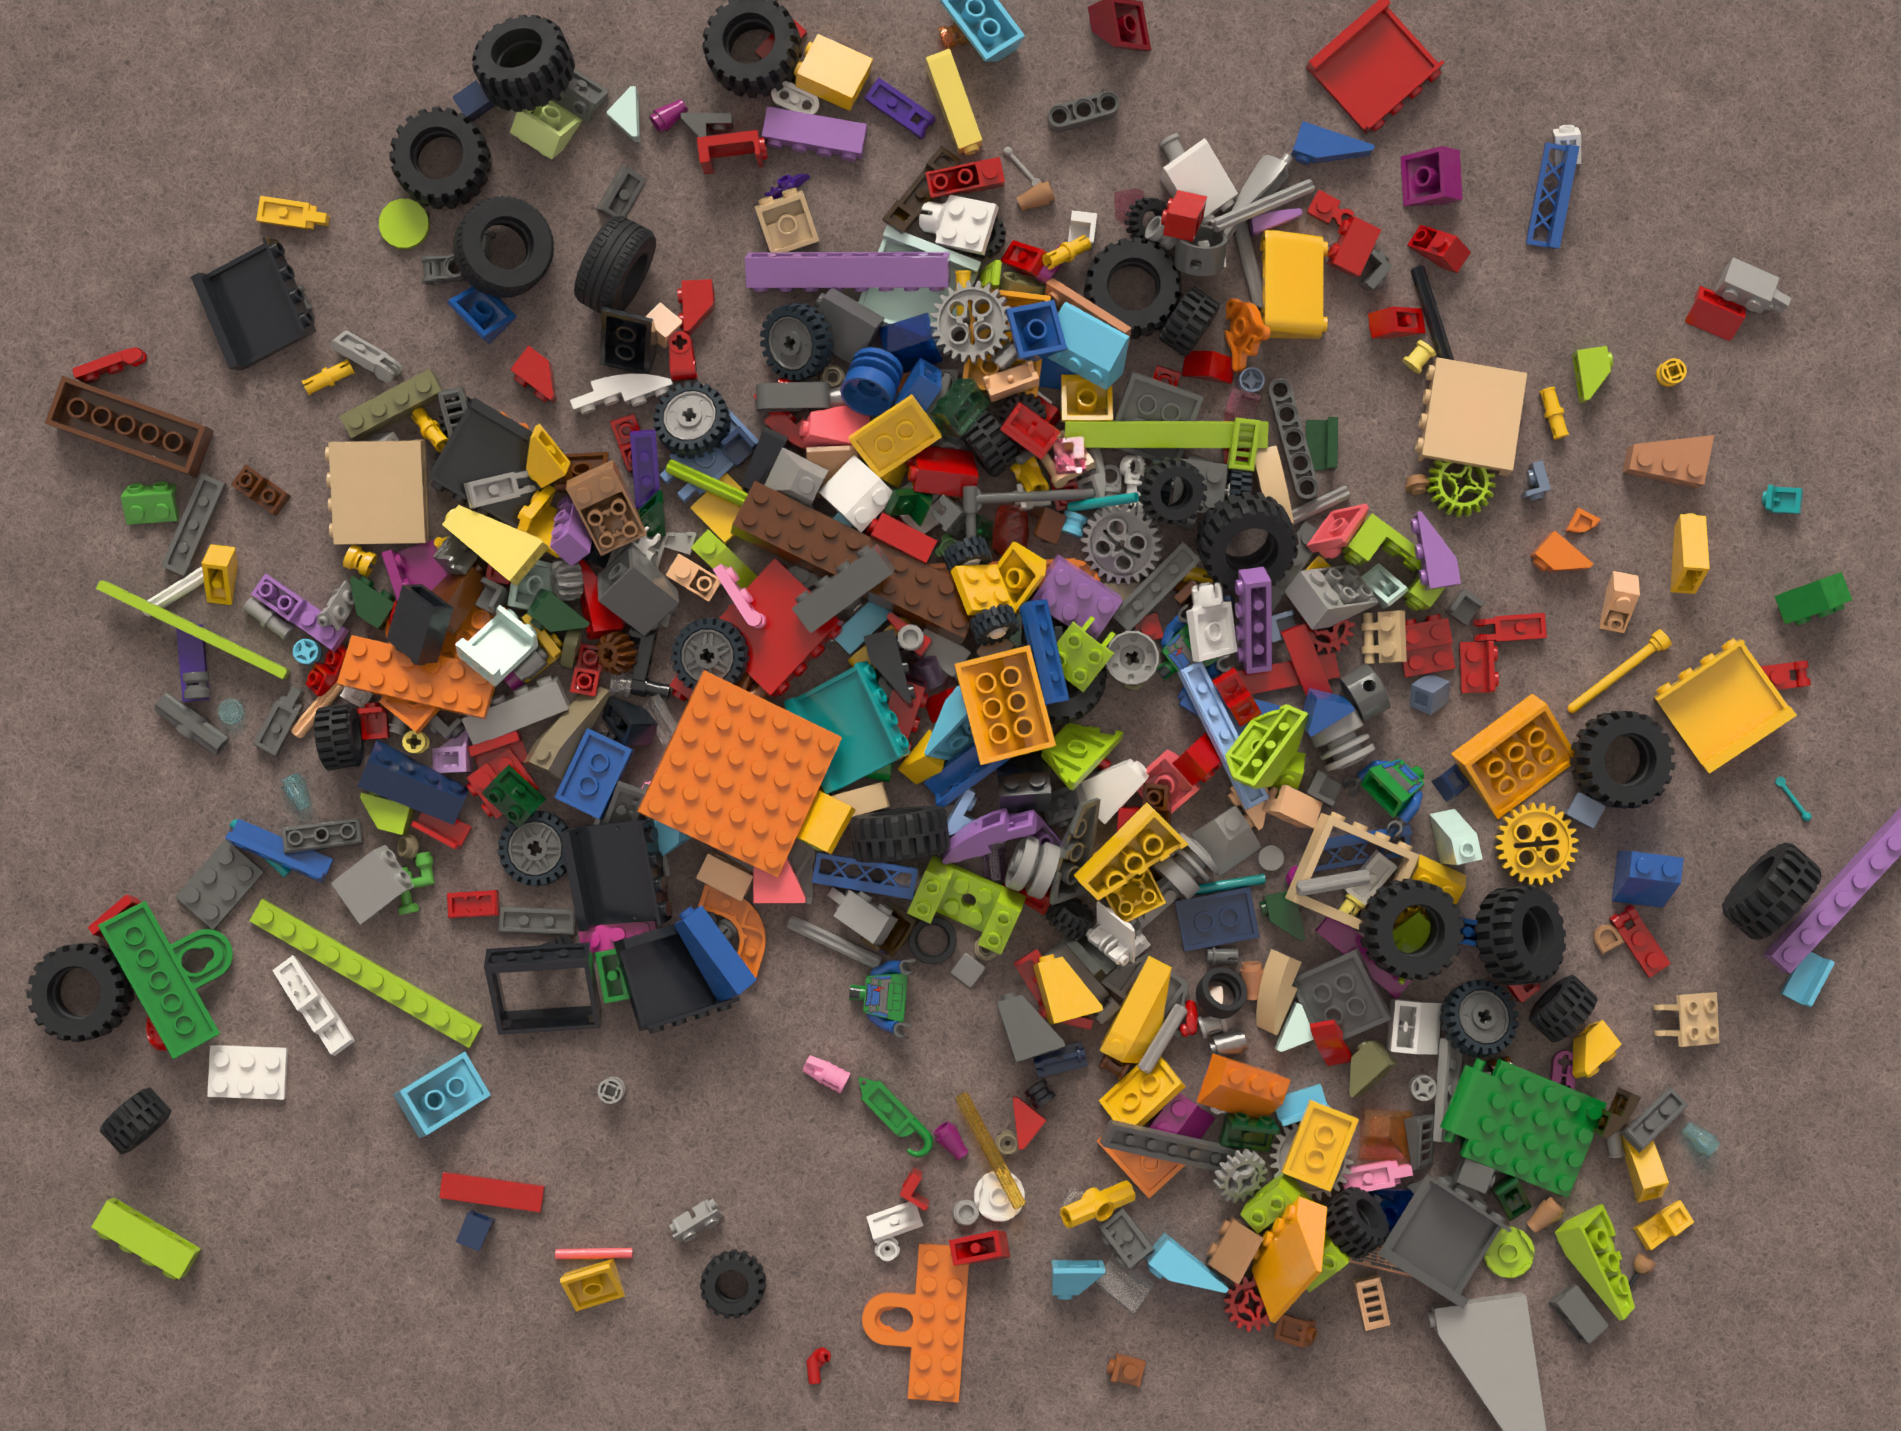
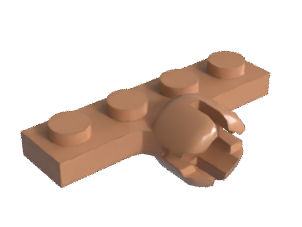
M1054 278L1046 282L1045 295L1051 296V300H1054L1057 310L1060 311L1062 305L1067 302L1120 332L1131 336L1132 328L1064 284Z

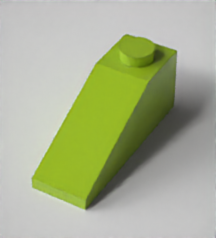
M709 529L691 546L692 550L712 569L720 564L728 568L732 567L739 576L737 583L741 589L747 588L758 577Z

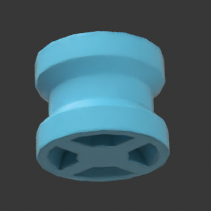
M1065 510L1063 515L1066 516L1061 532L1082 538V529L1087 524L1088 518Z
M301 639L294 645L293 656L300 663L313 665L321 659L322 648L316 641Z

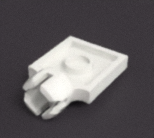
M949 195L946 203L927 202L923 205L921 210L927 211L928 215L920 214L919 226L924 232L936 234L935 243L938 246L985 255L999 207L989 202Z
M1208 582L1201 583L1198 587L1197 585L1193 586L1191 589L1193 608L1186 611L1193 662H1201L1238 652L1231 601H1223L1220 583L1213 585V583Z

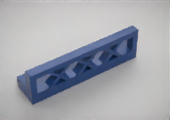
M1547 142L1544 144L1526 244L1553 249L1560 248L1580 146H1565ZM1550 149L1564 151L1562 162L1555 167L1548 160ZM1548 166L1549 169H1550V171H1548L1547 173H1545V172H1546V167ZM1559 167H1561V168H1560V173L1558 174L1556 170H1557ZM1553 173L1558 180L1557 187L1548 192L1543 185L1544 178ZM1543 191L1545 196L1541 198V193ZM1556 192L1555 199L1553 200L1551 195ZM1548 198L1553 209L1551 214L1543 218L1538 208L1539 204ZM1537 216L1541 220L1538 223H1536ZM1549 218H1551V219H1550V224L1548 225L1547 222H1546V220H1548ZM1543 223L1548 231L1547 241L1532 240L1534 229Z
M1043 599L1023 603L1019 608L1045 706L1067 701L1069 697L1048 601Z
M973 742L944 763L942 772L924 780V783L935 795L936 805L944 808L1011 758L980 765L975 743Z
M238 819L233 831H228L225 837L231 845L320 883L324 882L334 861L332 858L316 851L285 854L283 838L241 819Z
M1403 825L1401 836L1404 838V843L1411 846L1409 835H1412L1411 826ZM1393 827L1388 833L1387 828L1367 832L1375 835L1376 831L1391 837L1389 840L1391 842L1399 829ZM1352 834L1328 838L1323 850H1326L1333 856L1327 864L1316 866L1314 872L1365 863L1370 856L1362 850L1368 841ZM1363 843L1360 848L1355 846V844ZM1350 845L1357 850V853L1352 860L1345 861L1337 854L1343 846ZM1332 848H1338L1335 851V853L1330 850ZM1381 848L1379 852L1383 853L1385 848ZM1394 852L1383 854L1388 859L1402 857ZM1360 853L1366 857L1357 859ZM1335 858L1341 861L1337 863H1332Z
M817 851L812 883L913 900L918 869L882 862H857L853 857ZM821 859L832 860L838 869L834 872L820 870ZM837 861L845 862V864L840 866ZM849 864H857L863 873L859 876L847 875L843 869ZM863 866H869L871 868L865 870ZM875 868H880L884 870L888 878L883 881L875 880L868 873ZM888 870L896 872L891 875ZM901 872L912 874L910 885L898 884L894 877Z

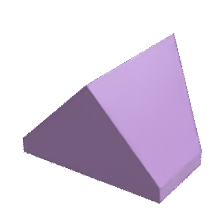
M466 729L456 739L451 738L441 747L432 748L433 770L439 773L472 772V757L468 750V747L472 746V742Z

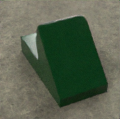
M913 488L894 489L884 511L889 516L909 515L918 526H921L931 507L933 494L914 492Z

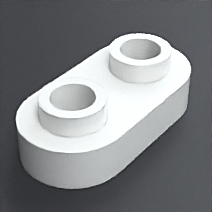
M784 81L782 83L783 89L778 92L776 88L772 89V100L776 106L782 109L817 115L819 112L820 104L817 96L795 87V84ZM788 92L789 97L783 100L780 98V94ZM805 102L812 104L809 110L802 108Z

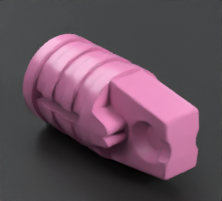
M811 1055L808 1057L802 1070L820 1084L822 1083L824 1086L830 1087L840 1094L851 1075L850 1072H846L830 1062Z

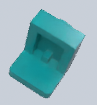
M1768 485L1767 491L1763 492L1762 505L1766 506V510L1769 513L1801 515L1803 489Z

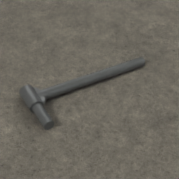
M963 486L966 538L976 536V512L982 507V504L1094 498V489L981 494L977 486Z

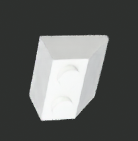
M853 455L818 492L852 527L862 532L886 507L893 491Z

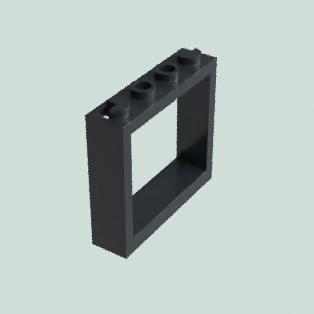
M590 942L486 949L484 969L498 1035L596 1029L601 1027L602 1007ZM572 968L585 969L591 1006L507 1011L499 973Z

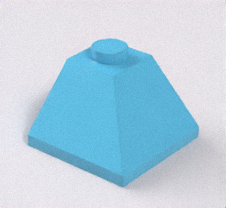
M1052 1260V1295H1057V1299L1067 1300L1072 1299L1073 1295L1082 1293L1105 1274L1103 1260Z

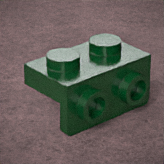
M1236 1112L1235 1114L1226 1113L1218 1142L1221 1146L1269 1152L1273 1136L1279 1135L1280 1128L1268 1116L1262 1115L1257 1118L1250 1117L1241 1112Z

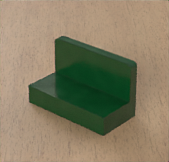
M1328 417L1327 420H1306L1305 437L1314 470L1335 471L1338 464V417Z

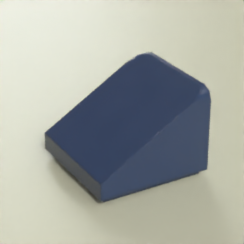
M1456 764L1431 781L1446 802L1456 797L1470 785V782Z

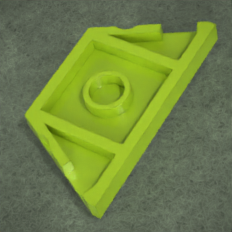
M1068 723L1054 737L1056 746L1042 750L1041 757L1067 787L1073 791L1121 742L1124 732L1116 730L1115 735L1100 733L1099 727H1084L1079 724Z

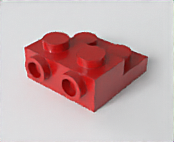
M1441 614L1427 616L1426 622L1417 623L1416 619L1405 620L1407 662H1401L1404 678L1455 669L1451 647L1453 642L1448 618L1442 619Z
M510 747L467 777L469 783L466 786L474 797L477 795L481 797L484 801V804L481 806L489 817L494 815L496 819L504 814L482 795V792L508 765L536 790L540 789Z

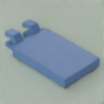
M729 410L731 417L729 424L731 428L730 432H726L727 436L740 426L757 445L759 440ZM715 446L712 448L713 453L709 455L706 451L704 452L705 457L699 458L697 455H695L694 459H689L686 455L684 458L679 457L677 454L669 456L670 459L717 480L735 466L720 450V447L716 448ZM666 469L660 474V478L666 485L676 478L668 474ZM687 483L677 494L686 503L696 492L705 494L707 491Z

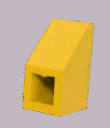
M1604 1020L1591 1023L1573 1039L1572 1075L1575 1079L1584 1076L1590 1078L1600 1070L1598 1066L1602 1062L1605 1063L1611 1060L1616 1055L1615 1050L1622 1045Z

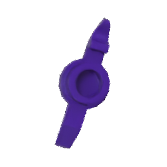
M797 174L791 178L790 175H784L777 180L778 187L772 186L770 192H765V196H772L773 200L783 197V191L799 187L810 179V176L808 174Z

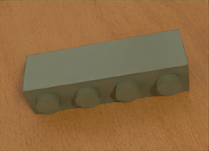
M428 369L340 415V418L351 439L361 441L409 416L415 409L424 408L439 400L437 392L444 389L436 374L431 369Z

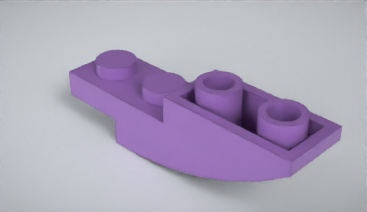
M266 573L251 593V595L282 617L294 623L333 651L338 649L349 633V630L344 626L339 631H336L333 625L320 626L317 622V616L322 610Z
M1003 808L970 822L950 838V846L946 852H943V864L958 863L977 856L982 857L992 852V845L995 843H1003L1007 840L1027 837L1036 833L1038 817L1034 809L1009 815L1007 808Z

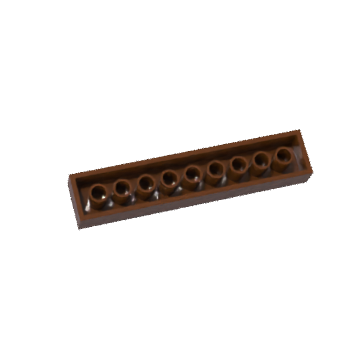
M754 481L732 524L731 534L821 578L826 575L831 578L838 573L835 569L844 561L853 562L858 558L856 553L866 545L872 548L877 544L895 567V570L890 576L862 595V598L960 646L970 628L969 622H971V618L975 617V615H967L953 577L757 481Z

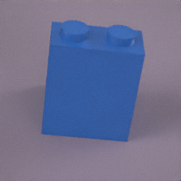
M1617 851L1612 901L1663 908L1681 884L1684 858L1634 851Z

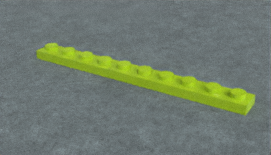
M265 899L260 901L249 920L468 1048L471 1047L483 1026Z

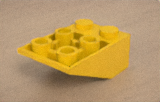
M1149 868L1141 875L1137 874L1127 880L1126 884L1105 896L1110 908L1124 922H1130L1166 904Z
M1419 854L1409 879L1421 880L1439 886L1443 889V892L1449 893L1454 898L1452 903L1457 904L1466 888V875ZM1418 905L1409 906L1397 916L1393 929L1418 910L1428 919L1429 916L1423 907Z

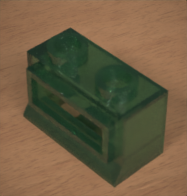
M959 378L951 385V389L946 395L937 401L930 414L945 436L962 437L991 401L984 396L974 379ZM968 398L972 405L968 410H960L957 413L959 419L957 421L953 414Z

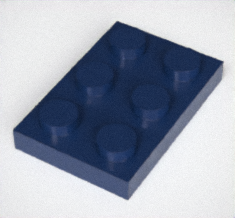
M1250 887L1193 897L1189 901L1187 899L1174 901L1184 952L1260 937Z

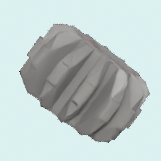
M564 559L553 561L550 568L552 593L561 601L580 599L583 593L584 582L579 563L577 562L570 566Z

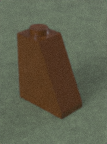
M476 561L465 575L448 574L432 590V592L454 608L447 629L452 635L459 629L485 588L480 581L486 571Z

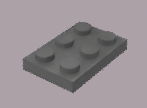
M225 839L175 897L212 930H215L263 876L265 871L238 847L229 844Z

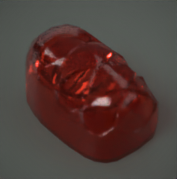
M1000 505L997 509L993 530V549L1002 556L1012 542H1017L1027 548L1030 532L1027 511L1023 507Z

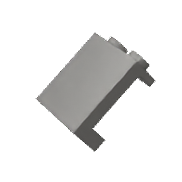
M386 845L371 851L331 883L360 925L372 920L380 914L379 912L414 887L409 874L402 869L396 860L395 854Z

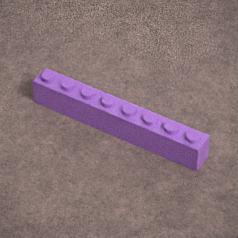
M749 252L745 257L746 288H753V291L756 292L768 291V288H778V291L781 292L793 291V288H803L804 291L813 292L818 291L819 288H828L830 290L832 287L838 291H843L844 288H854V291L858 292L868 291L869 288H879V291L884 292L893 291L894 288H904V291H918L919 288H929L930 291H943L950 284V252Z
M1901 807L1763 954L1781 972L1791 973L1901 855Z

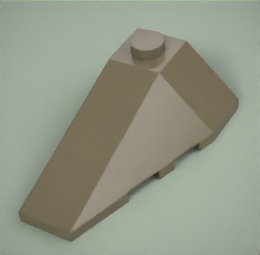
M599 686L596 697L579 694L570 703L569 709L563 711L535 740L523 763L559 780H563L586 729H592L611 691Z

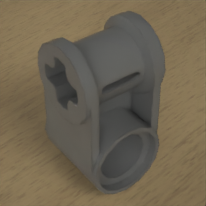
M428 255L421 257V262L424 263L422 284L437 285L463 282L465 277L460 273L453 274V268L456 265L454 255Z

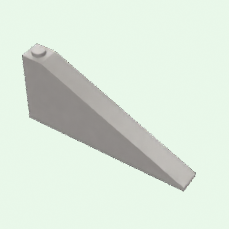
M1522 1292L1468 1299L1469 1301L1464 1309L1453 1302L1430 1305L1431 1312H1427L1429 1327H1434V1331L1502 1431H1546L1526 1295Z

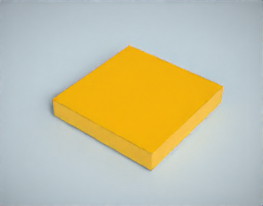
M727 473L719 479V481L745 492ZM707 491L690 507L725 544L735 536L731 534V528L741 506Z
M818 790L797 838L832 854L856 809Z

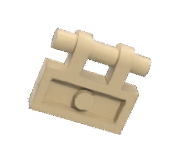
M1405 611L1378 612V622L1373 623V613H1363L1361 631H1363L1364 646H1361V652L1364 654V664H1375L1374 654H1379V663L1407 662ZM1374 631H1378L1379 645L1374 646Z

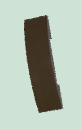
M940 146L926 163L924 170L900 200H896L882 220L903 235L915 223L920 214L924 212L921 210L923 205L934 200V198L930 197L925 172L958 166L961 159L943 146Z

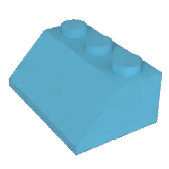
M940 0V3L985 62L999 61L1016 51L1025 36L999 0Z
M1065 302L1058 316L1067 349L1047 358L1107 390L1124 372L1130 336Z

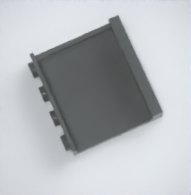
M1426 1175L1378 1252V1255L1464 1309L1469 1300L1460 1295L1499 1230L1503 1228L1511 1232L1512 1229L1503 1224L1506 1219L1493 1211L1490 1215L1486 1213L1488 1207L1475 1199L1472 1203L1468 1201L1470 1195L1457 1187L1455 1191L1451 1190L1452 1184L1438 1175L1437 1179Z

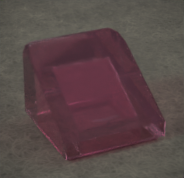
M1135 188L1114 192L1115 217H1128L1125 216L1126 211H1132L1129 206L1136 204L1135 200L1144 198V191Z

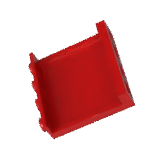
M1378 0L1310 59L1306 66L1307 70L1365 134L1370 130L1374 133L1386 123L1384 121L1386 116L1390 113L1395 116L1405 106L1402 103L1408 97L1413 100L1423 91L1421 86L1427 80L1430 83L1435 81L1442 74L1440 69L1445 63L1443 60L1438 63L1388 8L1391 3L1389 0Z
M774 558L746 588L753 598V601L750 603L755 611L766 617L765 626L763 628H755L749 625L734 602L719 619L732 623L734 627L741 631L740 634L745 636L747 640L745 643L749 646V651L747 652L748 656H750L749 662H747L748 668L746 673L770 696L776 697L786 693L791 686L789 684L795 676L800 677L808 668L806 664L813 657L816 659L824 652V645L830 639L834 640L843 631L841 627L845 622L835 615L810 633L794 613L792 607L797 603L794 599L805 590L809 593L811 591L781 561Z

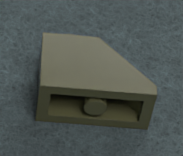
M1380 1040L1363 1041L1356 1048L1358 1052L1351 1057L1349 1094L1352 1098L1363 1096L1398 1065Z

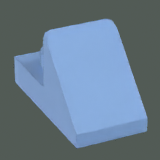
M970 788L958 797L947 819L949 835L957 833L961 828L976 820L965 814L966 810L971 811L976 803L977 798L974 797V789Z

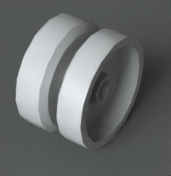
M1030 835L1021 837L1007 869L1005 886L1018 892L1026 886L1027 895L1037 899L1043 898L1055 875L1060 857V847L1049 842L1040 846L1039 840Z

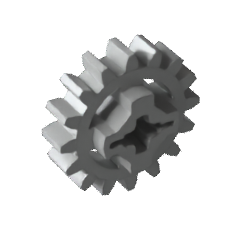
M1245 1149L1242 1154L1237 1150L1234 1157L1227 1155L1228 1161L1226 1163L1220 1162L1221 1170L1215 1171L1218 1177L1213 1180V1183L1216 1185L1215 1190L1227 1202L1231 1200L1233 1203H1236L1239 1198L1244 1202L1247 1195L1253 1197V1191L1261 1189L1260 1182L1266 1181V1178L1263 1176V1174L1268 1172L1264 1167L1265 1161L1255 1151L1250 1152L1248 1149Z

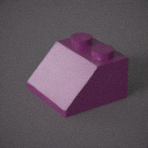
M1440 146L1401 156L1403 206L1445 205L1463 200L1460 150Z
M1178 1093L1153 1116L1146 1127L1201 1139L1215 1120V1117L1182 1093Z

